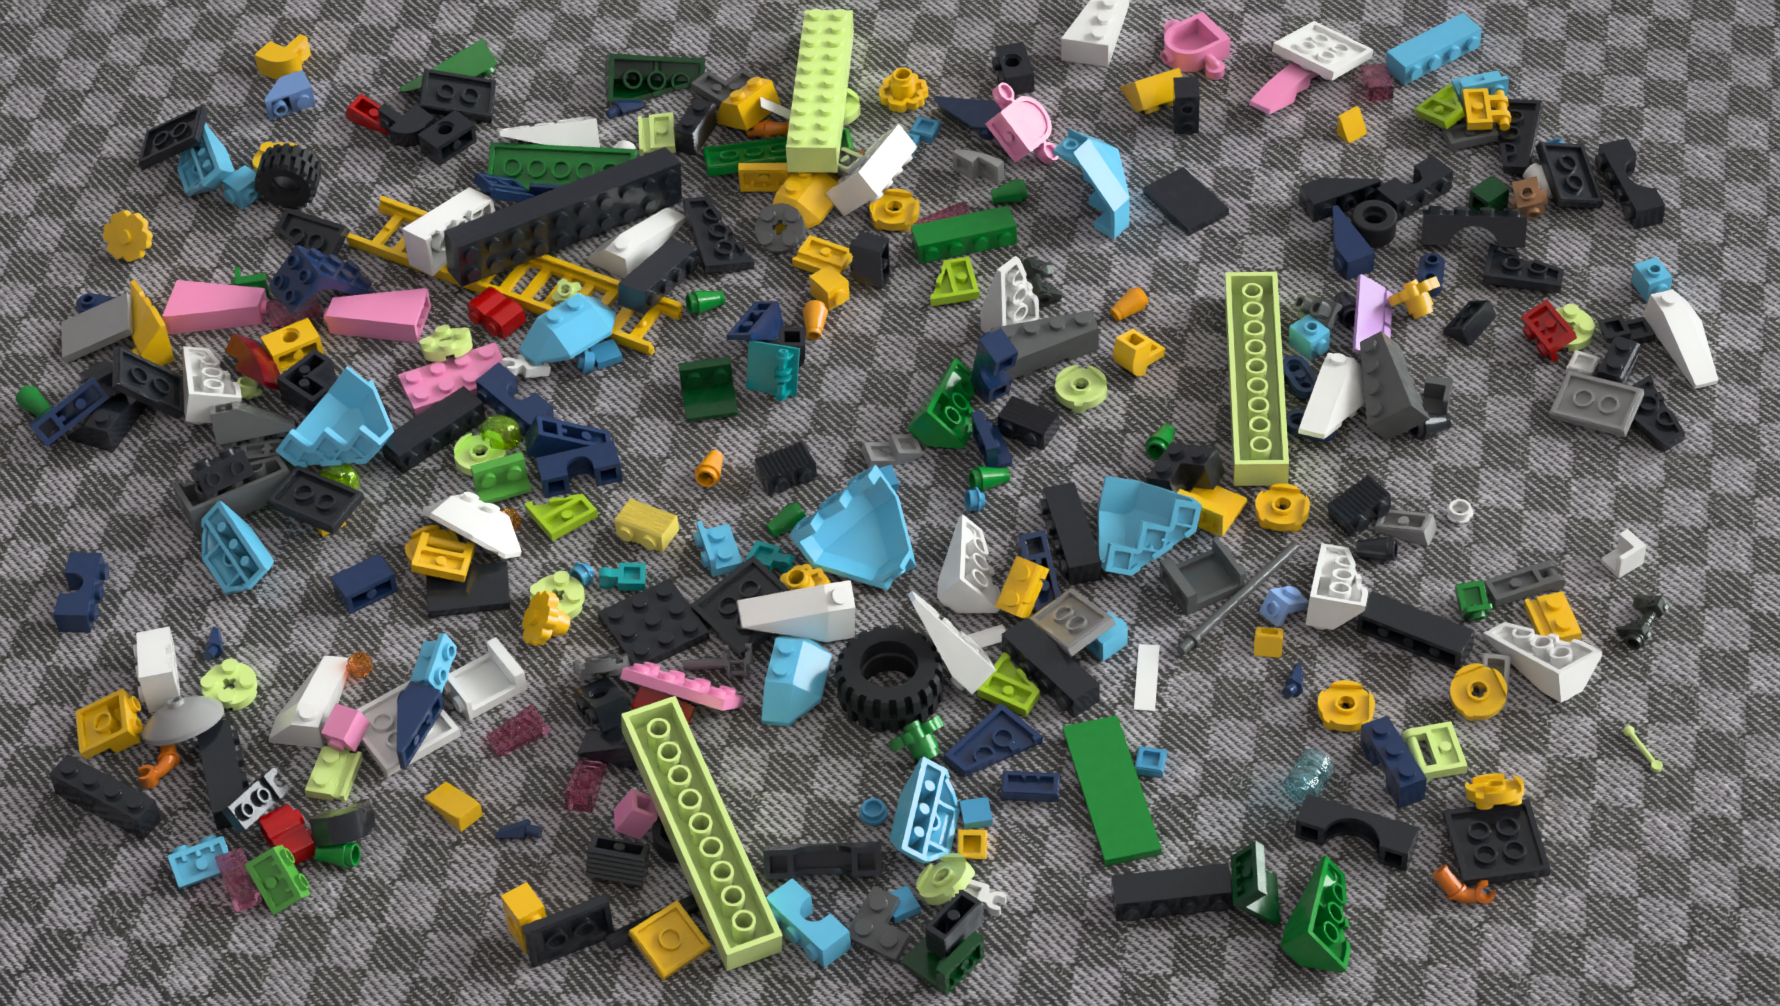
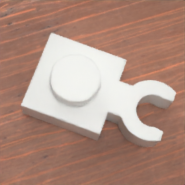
M522 354L517 355V359L503 358L501 363L515 376L523 374L525 378L549 376L551 369L548 362L535 366Z
M971 879L964 890L982 901L984 909L990 915L1000 916L1001 907L994 905V903L1005 905L1007 902L1006 894L999 891L989 893L988 884Z

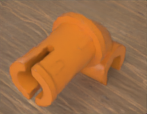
M766 119L751 127L754 130L746 131V134L750 138L764 136L767 139L773 138L775 135L788 136L789 122H773L771 119Z
M177 743L160 746V754L157 757L158 763L155 766L143 765L138 769L141 775L138 779L143 788H154L159 783L160 778L164 777L179 764L180 756L177 754Z
M1446 864L1439 867L1432 874L1433 879L1438 882L1447 894L1446 899L1448 901L1455 900L1463 903L1480 902L1488 904L1495 898V889L1489 894L1481 892L1483 888L1488 886V880L1479 881L1475 889H1467V886L1457 880Z

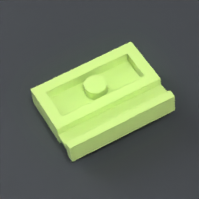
M673 112L649 115V118L638 116L640 156L664 147L671 153H676Z
M322 746L305 788L306 797L328 801L337 799L341 800V803H346L363 761L362 752L357 751V754L350 753V750L346 749L341 752L332 747Z

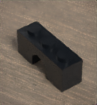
M1431 155L1414 166L1413 184H1405L1395 177L1376 189V200L1390 204L1396 211L1398 222L1410 216L1419 208L1428 205L1439 196L1448 193L1452 189L1453 170Z

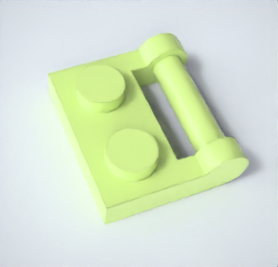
M1451 721L1410 728L1402 732L1401 738L1426 776V783L1434 778L1467 773V763ZM1419 741H1426L1434 763L1433 765H1426L1418 743Z

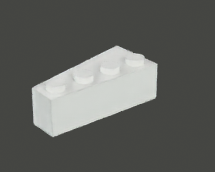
M898 124L884 133L865 152L864 156L867 157V160L850 175L842 176L838 180L839 184L830 188L825 194L843 216H846L868 201L874 203L883 195L881 191L887 189L893 183L892 179L903 171L902 167L913 159L911 154L917 146Z
M469 187L402 228L409 265L434 276L447 263L444 231L495 212L493 199Z

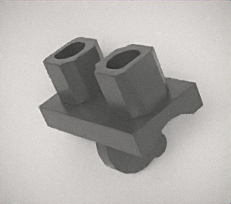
M1307 293L1306 296L1301 294L1297 296L1293 308L1299 311L1297 314L1298 318L1301 319L1310 314L1322 325L1332 329L1334 322L1338 320L1337 312L1341 310L1343 305Z

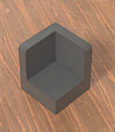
M1426 375L1424 404L1422 405L1424 411L1427 413L1448 414L1453 379Z

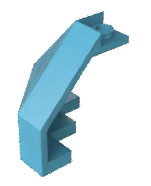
M1068 128V136L1053 149V154L1081 168L1083 180L1092 184L1096 190L1089 196V205L1104 212L1094 221V229L1115 239L1129 226L1130 198L1119 150L1097 138Z
M347 366L316 407L296 430L292 429L275 451L295 467L297 465L300 467H307L308 465L336 466L343 463L366 464L383 447L394 432L373 380L367 382Z
M875 464L855 475L846 482L848 484L847 487L838 493H833L818 505L819 510L809 518L805 516L801 519L789 536L813 568H821L825 572L888 590L895 578L916 567L899 496Z
M1105 475L1100 500H1097V551L1101 560V567L1107 572L1134 575L1153 559L1156 560L1172 549L1173 545L1196 532L1202 505L1193 497L1134 479H1123Z

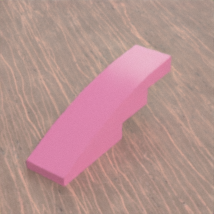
M1292 62L1267 82L1250 100L1249 105L1265 113L1272 114L1294 103L1296 94L1309 88L1311 79L1319 74L1303 69L1299 64Z

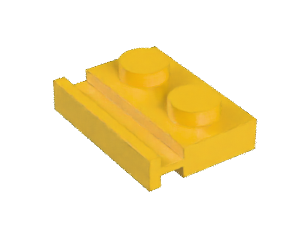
M809 235L797 251V256L792 258V264L794 267L816 273L830 264L840 274H843L853 260V256L847 247Z
M1563 591L1538 596L1536 600L1529 601V599L1524 600V608L1537 635L1548 636L1552 633L1559 635V640L1571 642L1573 639L1581 640V629Z

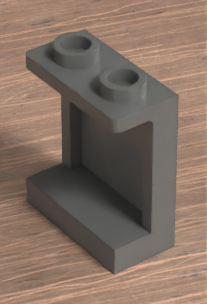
M1218 537L1212 540L1211 550L1175 565L1170 557L1160 561L1159 579L1186 615L1233 596L1245 585V578L1247 577L1244 566L1236 562L1230 548L1227 545H1223Z

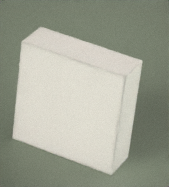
M1575 350L1566 367V374L1570 370L1594 376L1600 364V357Z

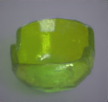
M494 415L484 420L481 424V439L485 441V438H488L492 448L509 450L520 445V427L511 417Z
M349 463L325 466L318 473L358 490L360 487L358 473Z

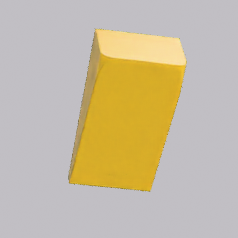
M444 782L424 797V800L460 832L483 816L481 804L448 782Z

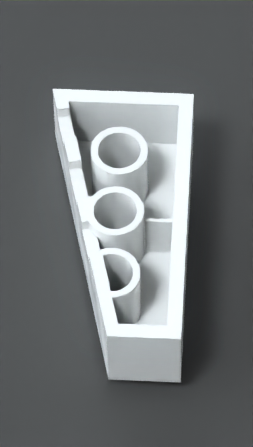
M1090 0L1061 38V60L1109 67L1129 7V0Z

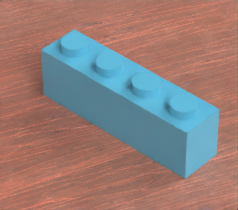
M1461 13L1388 50L1385 70L1400 83L1406 85L1480 47L1482 28L1464 13Z

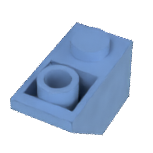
M303 70L280 77L264 99L269 120L315 106L312 87Z

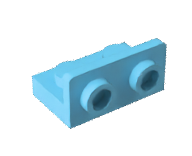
M1499 71L1451 79V84L1462 106L1463 89L1488 88L1489 95H1495L1494 93L1497 90H1503L1505 96H1507L1509 79L1507 76L1501 77Z
M702 520L696 522L697 532L693 533L694 541L697 548H702L703 552H700L703 567H709L712 577L731 573L743 564L729 524L705 529Z
M440 633L437 641L423 642L410 681L439 689L441 693L444 684L447 682L448 673L456 656L457 646L446 633Z
M216 835L207 836L201 839L198 845L190 848L188 845H182L173 849V854L167 855L179 890L235 870L223 836L218 838Z

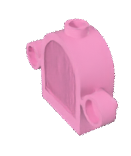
M1204 12L1183 21L1172 19L1164 24V50L1160 52L1163 63L1168 64L1173 69L1180 68L1181 72H1195L1205 68L1207 78L1218 80L1225 74V65L1221 60L1230 57V37Z
M1001 83L995 87L992 92L993 97L1002 111L985 123V125L1014 163L1031 151L1045 164H1051L1057 160L1059 156L1053 154V149L1056 146L1046 142V139L1051 134L1052 125L1049 115L1043 106L1036 100L1026 96L1014 100V92L1006 83Z

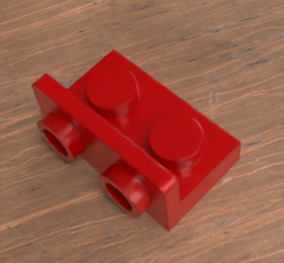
M1547 299L1521 316L1524 323L1522 331L1529 341L1534 339L1539 353L1544 358L1548 356L1553 363L1558 360L1555 352L1577 339L1574 330Z

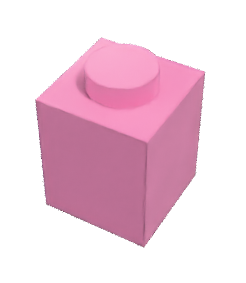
M336 703L321 734L329 741L328 745L333 749L341 752L344 749L355 752L370 722L359 710Z
M631 789L614 808L615 831L639 840L658 819L657 810L650 795Z

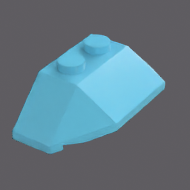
M206 123L201 143L180 153L177 170L185 193L188 196L218 189L223 184L222 180L235 172L226 148Z
M577 293L536 318L519 347V353L535 366L542 365L543 362H558L572 359L612 334L616 312L600 299Z
M220 500L201 519V527L203 528L202 560L224 593L229 595L251 590L274 563L273 558L258 536L244 520Z
M783 634L776 637L765 679L761 723L790 727L796 722V719L805 715L822 701L832 654L813 639Z
M925 757L919 760L900 794L889 839L899 852L922 864L940 860L939 857L951 853L960 813L954 789L948 780L950 778L948 770Z

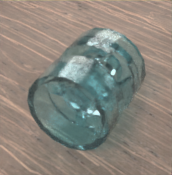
M1313 749L1304 750L1295 763V767L1292 768L1284 780L1283 786L1285 791L1293 799L1304 803L1307 794L1319 797L1324 786L1334 774L1335 766L1330 758L1322 752Z

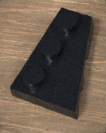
M289 208L285 209L275 228L294 246L298 245L307 249L315 248L324 255L329 256V254H332L336 257L350 231L345 225Z
M1490 243L1483 283L1560 294L1564 269L1538 260L1530 262L1519 258V253L1513 251L1509 254L1498 250V246Z
M1651 375L1632 385L1633 387L1644 389V396L1631 424L1663 452L1684 441L1685 432L1674 413L1668 410L1661 392L1656 390Z

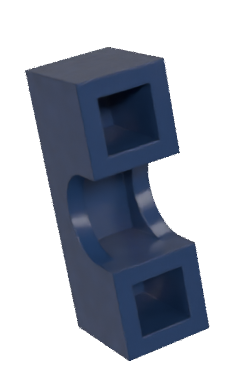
M1002 328L994 332H986L980 337L970 379L987 404L1009 393L1012 379L1006 370L1016 365L1018 356L1017 349Z
M499 362L476 380L477 397L483 404L491 406L501 419H506L513 424V427L519 434L527 433L536 415L554 419L553 406L536 392L525 399L518 400L512 398L518 393L517 377Z
M614 441L536 458L538 476L545 498L571 493L569 482L573 477L580 474L592 476L597 487L623 481L621 465Z
M70 552L64 574L69 590L77 591L70 594H59L53 615L59 632L91 633L93 623L98 620V603L104 597L103 584L104 580H108L109 566L104 563L102 553Z
M1388 715L1362 724L1360 747L1372 766L1382 765L1386 776V789L1397 807L1402 808L1424 800L1427 778Z

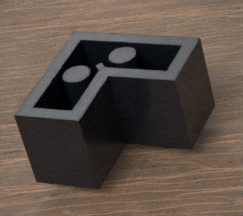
M313 349L277 377L281 399L306 416L310 414L337 380L333 360L316 349Z
M1171 442L1146 479L1150 485L1176 493L1180 489L1188 491L1190 487L1214 490L1225 474V469L1217 448Z

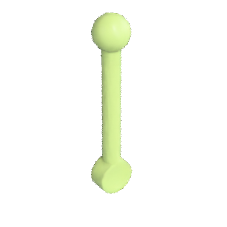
M1632 726L1624 727V735L1633 740L1651 763V770L1655 773L1661 772L1662 762L1652 757L1634 734Z

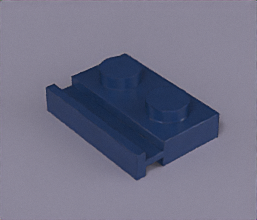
M476 173L473 180L481 188L480 191L492 199L519 203L534 197L533 194L527 193L528 190L515 178Z

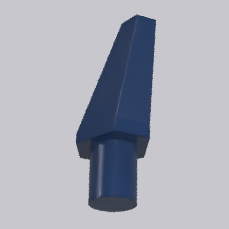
M614 100L612 103L613 107L606 110L605 113L609 119L614 118L618 114L623 117L644 109L645 105L639 100Z
M215 626L210 631L204 646L206 650L202 654L203 658L207 661H211L214 657L220 658L224 652L221 632Z
M1298 663L1294 665L1285 681L1286 687L1283 688L1282 694L1286 698L1298 697L1303 693V670Z
M525 819L500 828L496 833L495 839L525 840L527 836L540 838L543 829L542 827L531 825V821Z

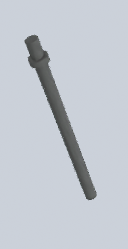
M1291 542L1195 631H1189L1185 635V640L1176 647L1177 651L1181 655H1185L1191 648H1197L1201 644L1203 637L1300 549L1299 545L1296 542Z

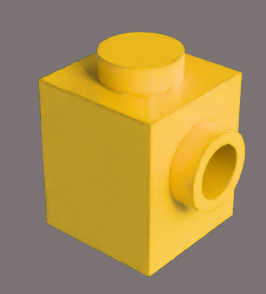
M830 264L809 276L811 295L818 301L823 302L829 311L850 299L848 280Z

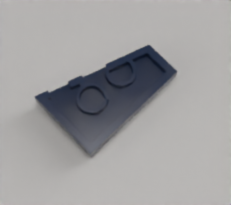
M1001 703L944 754L943 760L963 777H966L1043 743V736Z

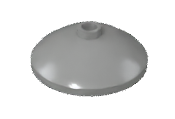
M195 695L173 697L146 722L142 732L145 743L152 746H165L188 740L214 726L222 718L224 707L219 700L212 697Z

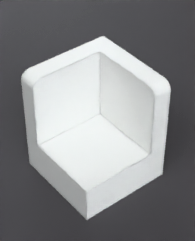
M1627 529L1619 534L1617 549L1603 556L1601 563L1619 579L1644 563L1646 545Z

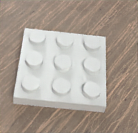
M1315 21L1274 42L1272 52L1280 55L1281 58L1291 60L1299 64L1303 69L1311 70L1326 80L1338 78L1370 60L1373 55V49Z
M410 680L357 709L370 722L361 743L388 777L401 770L396 751L397 698L399 693L405 690ZM444 710L440 713L410 764L461 736L460 729Z

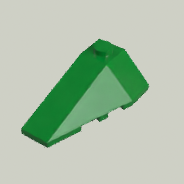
M482 38L431 70L474 77L481 74L484 78L495 71L493 66L498 63ZM423 74L400 87V92L404 93L421 89Z
M956 357L946 368L907 427L911 434L925 446L963 449L972 434V425H970L971 412H973V408L970 407V401L974 396V385L970 380L972 372Z
M1326 855L1321 857L1285 926L1281 947L1286 955L1291 957L1299 966L1343 973L1347 970L1351 952L1350 942L1345 941L1344 931L1349 928L1348 919L1343 915V905L1347 903L1345 874Z

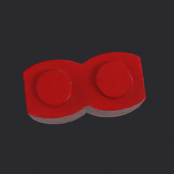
M493 287L486 288L467 303L468 317L471 322L485 327L489 334L501 339L508 337L526 322L524 309L517 302L506 298Z
M286 804L257 819L260 831L271 848L283 845L284 848L289 849L295 859L294 866L315 855L316 849L311 828L306 830L303 826L305 821L298 809L293 810L289 804Z

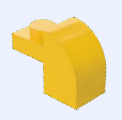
M299 34L285 48L269 41L255 54L258 73L278 80L282 76L301 71V64L311 55L308 39L306 36Z
M1131 329L1116 338L1113 359L1115 363L1140 377L1146 375L1148 365L1164 357L1166 348L1135 329Z

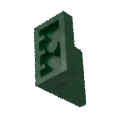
M730 356L678 363L687 422L738 415Z
M1254 841L1231 856L1233 905L1273 926H1277L1280 924L1278 878L1275 874L1265 870L1264 845Z
M974 931L967 938L961 939L955 950L948 957L941 959L926 948L925 936L902 959V966L944 995H947L985 957L984 937Z

